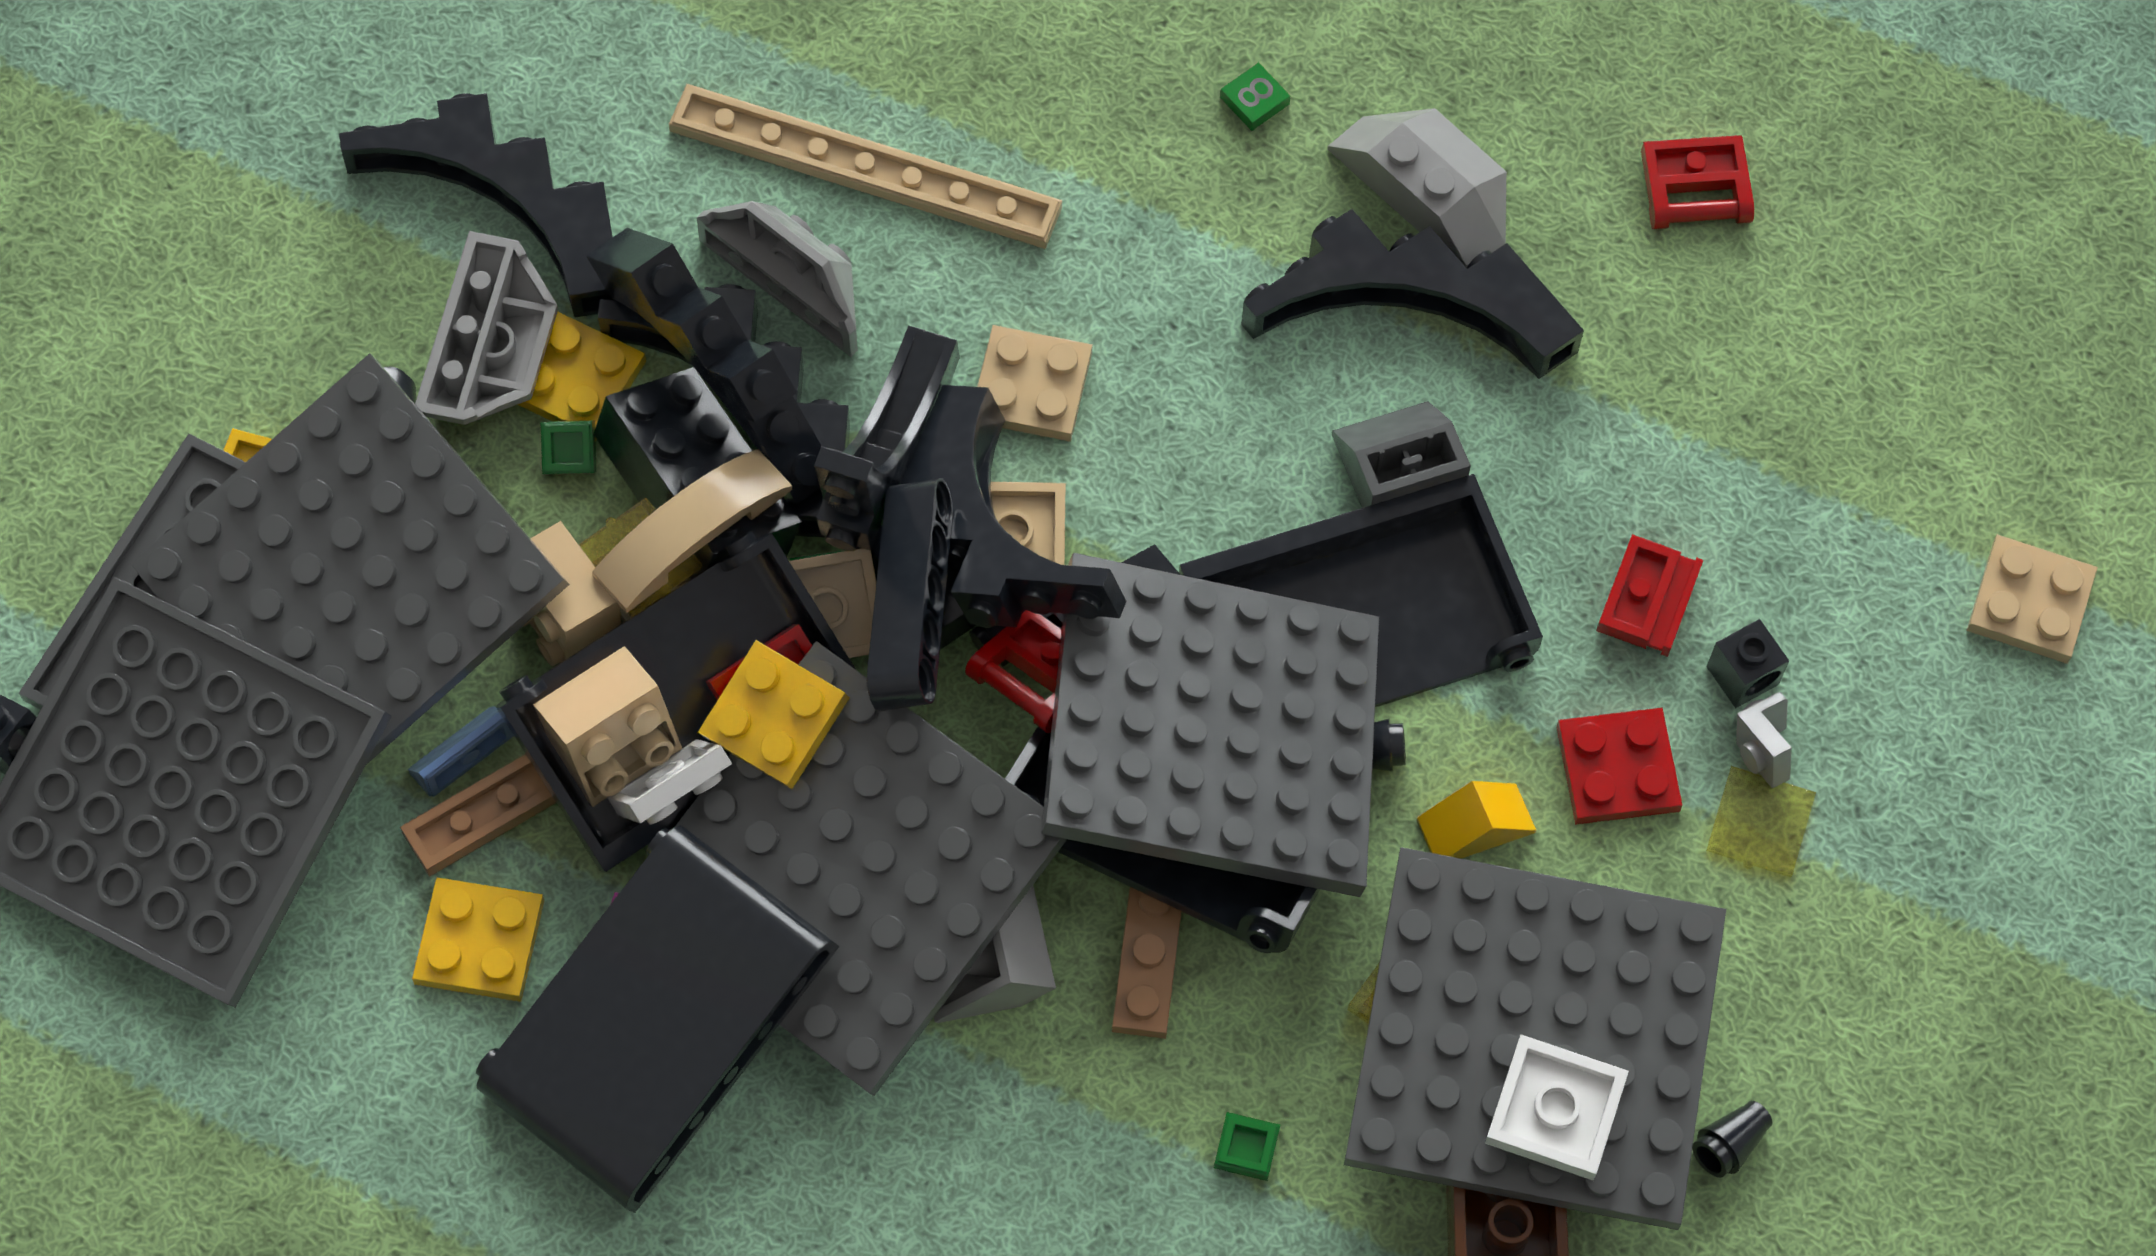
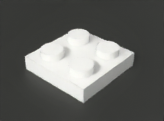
M696 739L672 755L662 765L652 768L627 784L619 793L607 798L617 815L638 823L647 820L651 825L672 814L677 809L674 801L691 790L695 795H698L718 784L723 779L720 772L730 766L732 762L721 745Z
M1520 1035L1485 1144L1594 1181L1629 1071Z

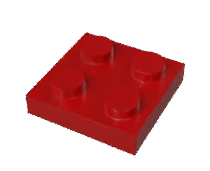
M1663 707L1558 720L1556 728L1575 825L1681 811L1683 804Z

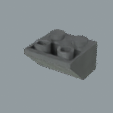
M1429 401L1332 430L1333 440L1361 508L1469 475L1471 465L1452 421Z

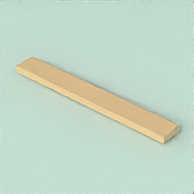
M686 84L669 122L670 132L1043 249L1047 247L1062 209V200L690 84Z

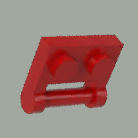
M1742 135L1643 142L1641 157L1652 229H1667L1670 223L1735 219L1737 224L1753 222L1754 200ZM1732 189L1733 199L1669 203L1667 194Z
M1024 611L1017 628L1005 627L970 658L965 668V674L978 684L985 682L1032 715L1034 717L1033 723L1046 733H1051L1061 629L1040 614ZM1006 659L1053 694L1047 699L1043 698L998 665Z

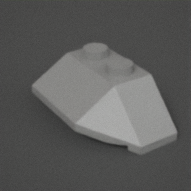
M1435 108L1363 116L1328 145L1327 150L1416 230L1421 232L1430 226L1466 268L1480 253L1486 250L1492 253L1506 244L1507 172Z
M750 201L705 210L697 217L700 242L848 356L852 357L858 351L852 264L843 250L834 244L827 246L816 238L811 228L800 217L796 215L789 217L776 206Z
M469 231L415 405L426 417L466 425L532 398L558 312V306L537 270L528 259L519 241Z

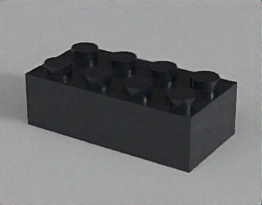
M694 367L607 395L593 434L648 516L707 473L734 458L752 451ZM783 496L754 519L750 520L745 515L680 564L692 579L728 556L729 554L724 547L749 531H752L756 538L772 533L787 557L801 521Z

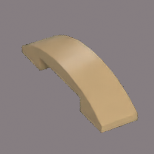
M759 449L745 453L707 473L660 506L606 555L592 571V575L618 605L628 613L668 583V572L745 515L750 520L754 519L792 490V485Z

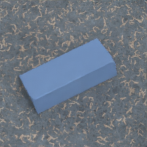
M495 706L489 707L408 768V771L428 796L434 797L514 735Z

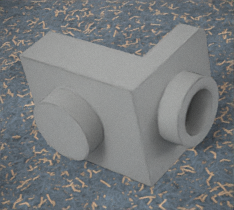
M1781 692L1764 700H1755L1748 704L1743 711L1737 713L1736 744L1740 748L1741 757L1747 768L1754 774L1759 772L1771 788L1790 780L1792 747L1780 734L1787 727L1788 700Z

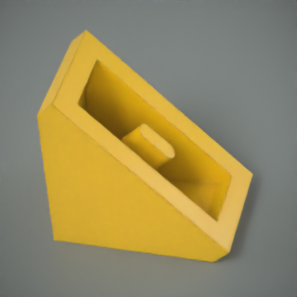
M1471 781L1417 817V822L1431 853L1460 859L1536 833V828L1515 783Z

